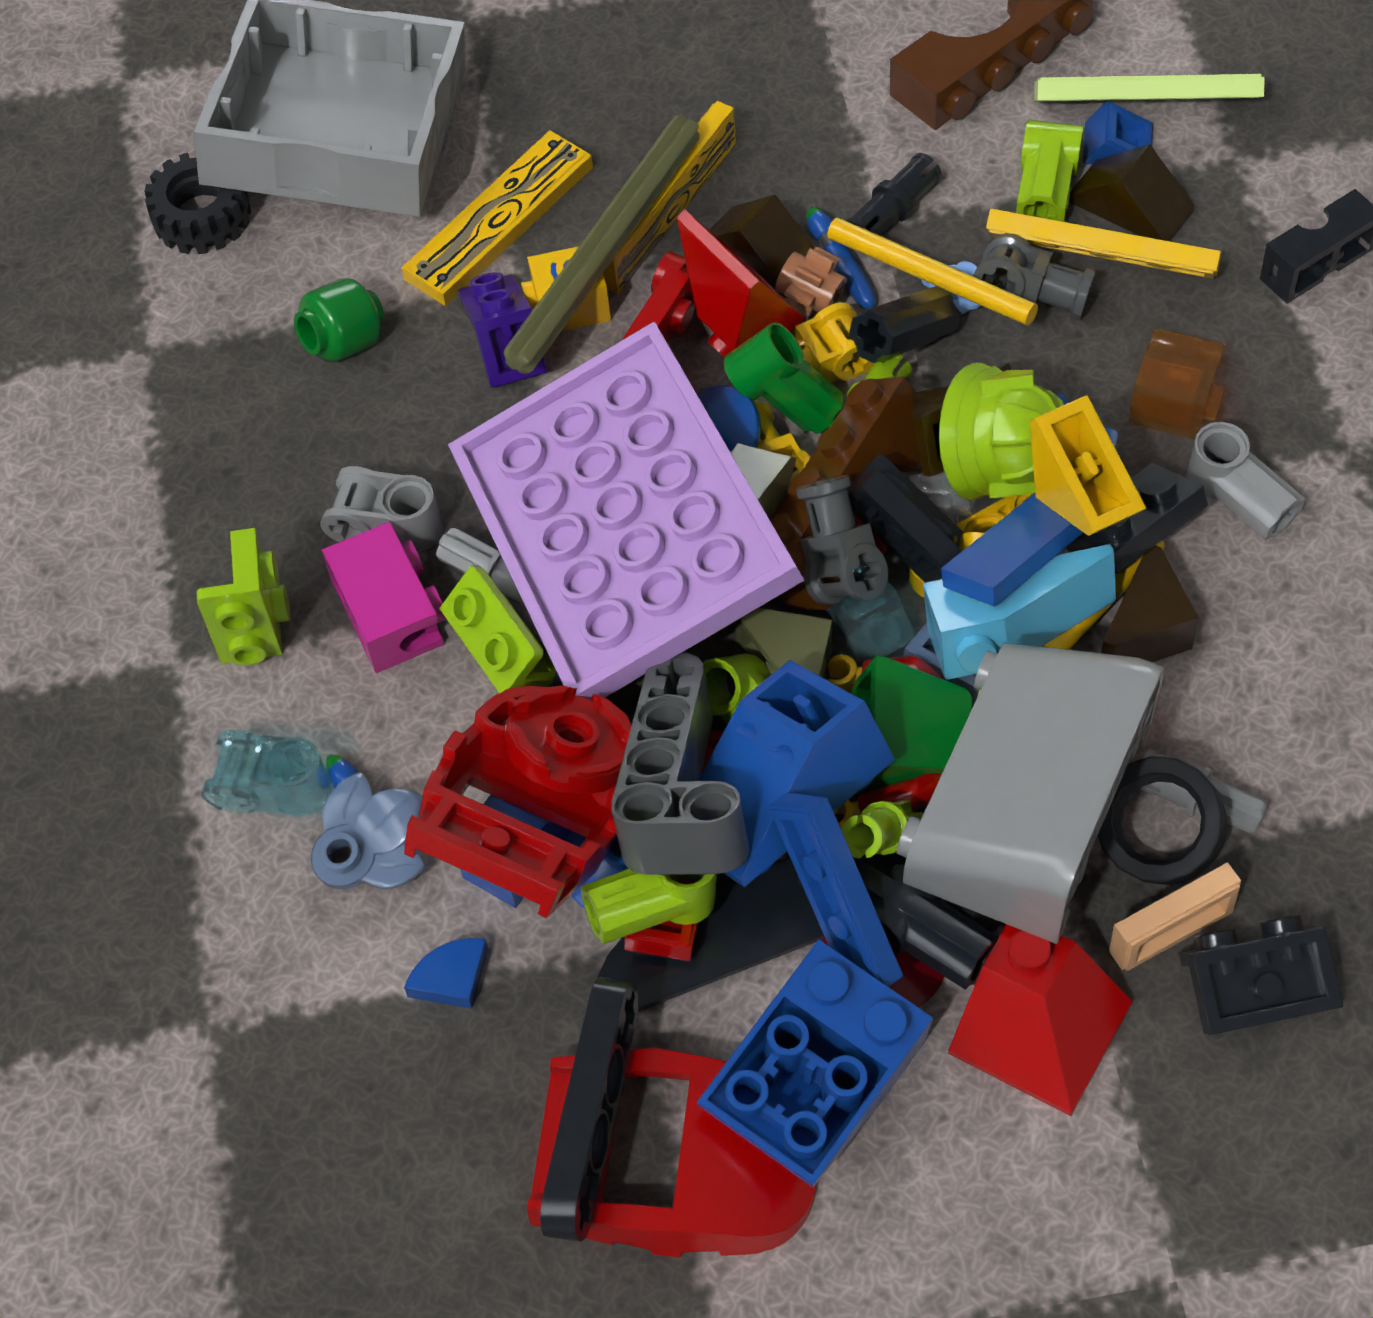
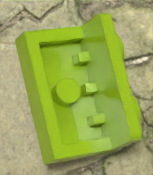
M256 528L230 531L233 584L197 590V604L221 664L232 662L241 666H250L262 662L265 657L282 655L280 622L290 621L288 594L285 585H279L278 567L274 551L263 552Z
M470 566L439 608L499 693L506 689L520 686L547 687L552 685L556 669L549 655L485 569L480 566Z

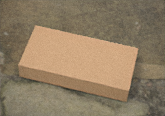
M1227 862L1114 924L1109 953L1121 970L1129 971L1232 914L1240 889L1241 879Z

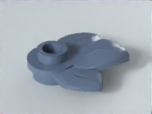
M362 773L351 775L339 783L325 802L322 810L325 832L318 838L311 853V864L316 876L325 885L334 889H350L365 882L371 886L388 890L403 886L414 879L424 870L426 865L418 853L414 858H411L404 854L407 824L411 815L419 817L421 794L406 789H389L373 794L371 785ZM345 846L352 847L351 855L345 862L333 863V856L338 850Z

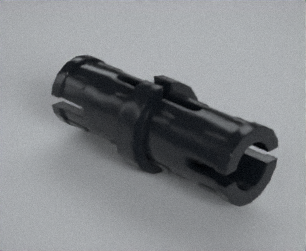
M916 153L894 178L880 182L872 190V199L846 221L861 228L866 227V230L882 236L897 220L905 221L914 211L913 204L942 179L940 167L937 164L927 174L924 173L920 176V173L933 159L927 154Z

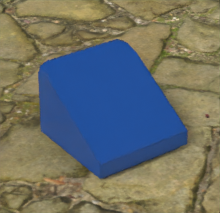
M1106 101L1085 122L1083 163L1093 164L1095 160L1149 144L1152 146L1153 123Z

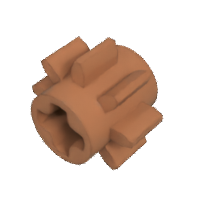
M816 246L814 250L811 248L808 250L806 257L796 251L790 255L779 274L775 290L787 296L786 301L805 318L803 321L806 322L809 317L813 318L816 312L839 302L845 289L847 278L835 272L841 259Z

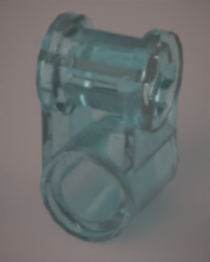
M227 730L221 732L217 737L215 746L219 757L213 777L208 779L203 785L202 797L215 808L242 813L258 811L298 817L310 816L323 809L328 796L333 791V785L316 746L309 740L300 737L288 738L256 735L247 731ZM307 774L301 780L290 782L296 776Z

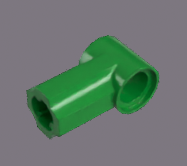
M773 322L724 358L726 374L741 395L744 397L748 396L752 400L763 396L805 433L813 431L816 435L833 423L835 416L843 408V393L804 360V354L795 337L787 328L779 323Z

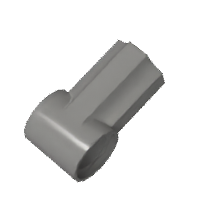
M1214 422L1202 427L1196 434L1186 477L1203 485L1207 498L1219 499L1265 540L1270 537L1275 538L1291 524L1293 519L1303 509L1305 498L1249 451V439L1242 429L1226 422ZM1212 459L1220 460L1224 462V464L1216 463L1212 461Z

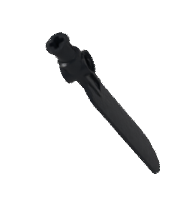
M927 806L915 812H922L924 814ZM896 852L873 856V858L889 868L896 864L905 865L906 861L905 857L898 855ZM789 857L774 863L768 871L757 876L746 887H743L733 879L716 886L714 908L707 918L698 923L691 961L624 950L625 937H622L607 955L598 978L633 980L638 989L639 1012L813 944L818 939L823 940L825 936L803 886L797 882L798 874Z

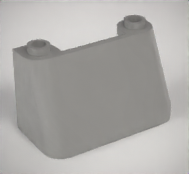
M1004 643L998 654L987 651L981 661L974 681V688L981 691L922 819L911 816L900 837L896 853L906 858L903 883L1057 944L1070 915V909L1067 908L1068 902L1072 899L1078 883L1080 884L1083 878L1089 854L1129 760L1134 758L1138 745L1142 746L1153 720L1165 667L1139 657Z

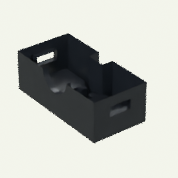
M1356 189L1324 208V213L1328 217V222L1325 226L1319 229H1306L1297 224L1266 244L1260 280L1286 304L1323 282L1324 276L1335 269L1339 272L1373 250V204ZM1360 237L1370 245L1369 250L1359 243ZM1274 264L1278 267L1276 276L1273 274Z

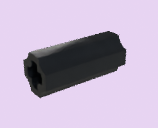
M935 286L870 308L865 314L853 317L849 337L854 341L859 357L872 363H877L940 340L944 335L957 331L961 312L953 302L952 293Z

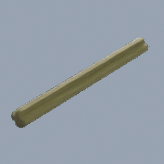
M676 115L665 127L504 349L505 363L509 368L517 370L522 374H529L540 362L699 140L700 134L697 131L699 125L694 119H687L683 115Z

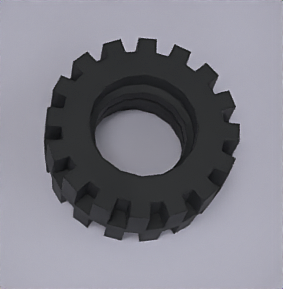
M188 153L179 155V162L174 163L171 159L162 163L164 171L155 170L150 176L152 184H146L144 190L149 217L158 238H162L164 244L170 249L177 245L179 252L189 254L191 248H196L198 254L208 253V247L213 245L218 251L226 247L224 240L227 238L232 241L238 239L241 236L239 227L247 228L249 224L248 214H251V205L247 191L199 184L196 158H190ZM208 195L217 197L214 202L201 209H179L183 203L197 196Z

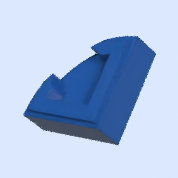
M459 939L443 944L428 953L414 967L406 981L404 989L407 997L472 1009L488 951L486 939Z

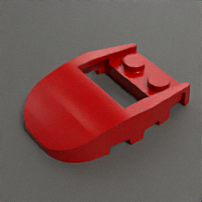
M520 686L506 689L491 697L475 712L474 723L465 732L460 733L455 730L443 746V756L436 770H432L424 787L419 817L411 815L407 824L404 854L414 858L419 851H422L539 904L538 915L548 918L597 872L617 834L611 808L616 786L605 792L585 795L557 792L531 781L513 766L504 749L506 720L510 716L511 709L518 698L535 689L546 688L540 686ZM470 785L586 838L582 845L578 847L470 799L463 794Z
M660 1048L630 1050L624 1078L647 1076L689 1081L673 1208L603 1203L615 1127L614 1120L593 1218L586 1239L610 1245L616 1242L651 1250L652 1255L681 1258L682 1253L719 1251L721 1256L762 1253L782 1245L803 1226L813 1206L816 1184L812 1188L697 1105L699 1098L727 1061ZM576 1055L552 1057L550 1061L551 1074L531 1198H528L527 1203L530 1225L541 1227L540 1213L544 1187Z

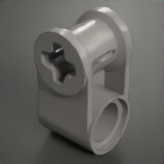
M348 466L340 470L336 478V486L339 490L331 509L324 512L320 521L324 533L337 542L390 522L400 543L411 540L417 552L430 549L438 543L444 530V524L430 483L424 478L416 475H399L372 471L359 466Z

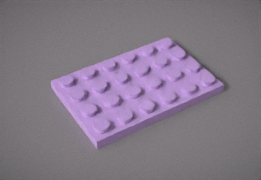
M655 321L448 444L563 685L577 688L575 696L591 700L594 693L604 698L646 674L648 668L670 660L804 581Z

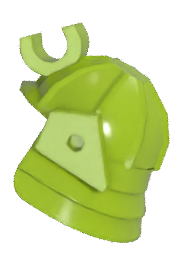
M972 363L962 368L953 378L942 406L939 443L944 472L951 487L960 497L966 500H977L986 495H990V498H1000L1035 493L1030 421L1064 404L1052 391L1035 385L1034 370H1006L1003 372L996 366L991 367L983 363Z

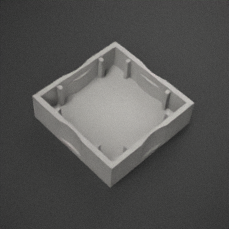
M247 0L231 39L232 45L229 60L224 70L214 80L193 132L199 184L420 217L465 74V22L391 11L354 10L315 0Z

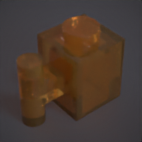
M1154 328L1151 342L1147 344L1134 385L1128 424L1195 439L1196 434L1203 427L1205 419L1216 422L1225 386L1214 383L1225 344Z

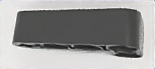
M680 653L664 663L647 669L611 803L623 862L628 869L640 874L727 873L741 866L750 854L739 792L734 786L726 782L700 781L713 724V712L703 663L692 654Z

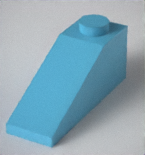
M1111 544L1056 555L995 607L943 587L942 579L923 583L927 629L945 680L977 674L985 653L991 651L998 654L1004 643L1041 647L1116 601L1114 550Z

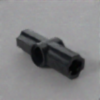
M866 854L860 859L853 857L894 955H899L905 951L964 990L972 984L975 985L982 966L999 936L949 906L940 897L904 884V864H896L889 868L873 857L866 858ZM798 877L797 882L802 885V883H801V881H800V879H799V877Z

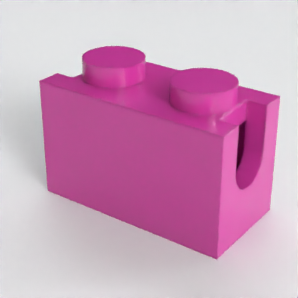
M390 522L321 549L331 582L375 673H379L444 645L443 638L437 628L438 623L447 620L439 609L443 604L434 585L423 588L418 576L424 574V569L416 548L411 540L400 543Z

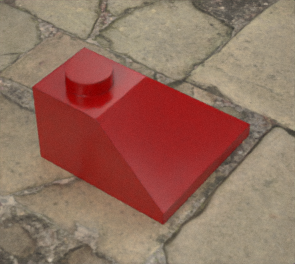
M686 209L678 215L677 222L697 316L714 332L707 341L724 358L773 322L781 324L792 333L795 326L805 319L742 257Z
M1006 925L982 966L948 1049V1054L1072 1116L1133 1001L1075 941L1061 935L1058 943L1055 944Z

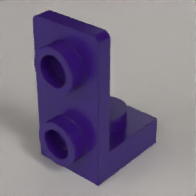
M498 272L482 274L473 278L469 282L470 286L458 290L460 301L474 327L486 376L491 388L547 372L544 357L529 374H522L517 370H512L505 363L504 349L532 312L531 306L513 275L503 276L502 273Z

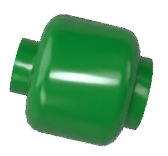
M341 278L311 290L301 298L298 312L294 317L295 332L301 345L308 353L317 355L322 360L328 362H339L369 349L377 343L381 331L380 322L384 317L383 307L373 291L366 290L363 285L354 279Z

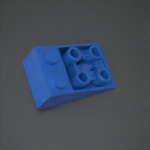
M791 660L740 701L700 776V781L726 782L734 786L740 794L750 854L741 866L725 874L743 887H746L757 876L768 871L774 862L787 852L770 812V803L785 793L820 796L828 798L834 812L855 793L867 787L874 777L895 760L865 701Z
M818 939L699 1098L697 1105L813 1188L881 1104L923 1046L933 1017Z

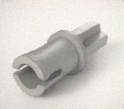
M451 528L445 535L443 534L436 552V556L440 561L464 574L470 566L483 567L502 594L525 605L499 550L457 528Z
M1149 749L1144 758L1150 756L1167 757L1152 749ZM1208 767L1201 771L1220 792L1227 813V824L1248 833L1256 832L1265 816L1267 802L1262 798L1211 778L1213 770ZM1155 782L1142 786L1139 789L1186 808V815L1192 818L1196 811L1199 812L1197 802L1189 792L1174 783Z

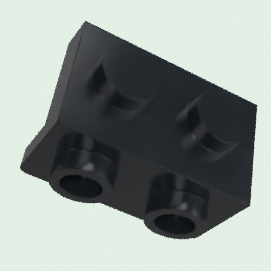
M1152 462L1131 478L1146 509L1093 535L1088 536L1083 532L1067 546L1068 552L1111 544L1114 550L1115 573L1118 574L1208 506L1204 486Z

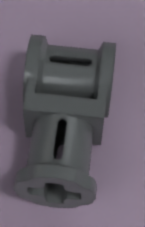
M1005 233L995 236L988 242L983 252V261L979 263L973 276L994 286H997L999 281L1003 283L1001 289L1034 303L1038 301L1071 311V318L1080 320L1096 270L1087 267L1084 272L1051 263L1053 252L1033 247L1024 238L1016 234ZM1009 248L1013 249L1010 258L1005 256ZM1000 268H1004V269L1008 270V272H1005V271L1001 270Z
M849 475L832 477L796 488L798 499H802L805 502L813 534L812 536L800 539L806 561L804 585L812 599L822 605L837 604L845 599L846 596H850L858 601L874 600L882 594L887 585V563L883 554L875 546L870 523L856 525L847 490L851 486ZM859 566H868L870 568L869 571L853 573V570ZM838 576V579L831 583L822 582L824 577Z

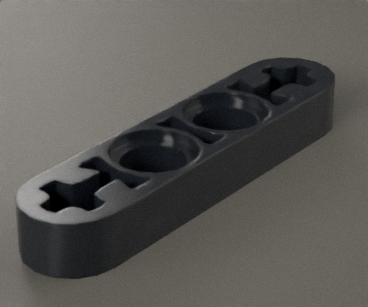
M599 977L592 986L542 1197L540 1222L543 1236L547 1238L582 1242L589 1232L636 1027L639 999L637 985L633 980Z

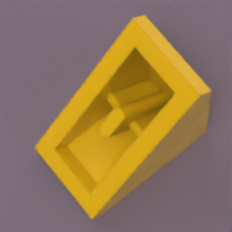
M1088 395L1030 421L1035 496L1038 500L1088 536L1146 509Z

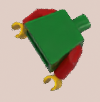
M840 654L834 656L829 661L827 667L830 677L838 678L839 680L829 679L827 681L865 701L895 758L889 766L874 777L867 787L856 793L859 794L858 801L850 802L847 800L834 811V814L845 815L838 822L840 828L850 817L858 814L861 815L866 807L875 802L889 801L894 803L900 800H909L913 812L928 806L972 710L971 694L966 688L945 680L941 674L917 656L887 658L876 655L872 660H865L862 667H857L854 659L847 655Z

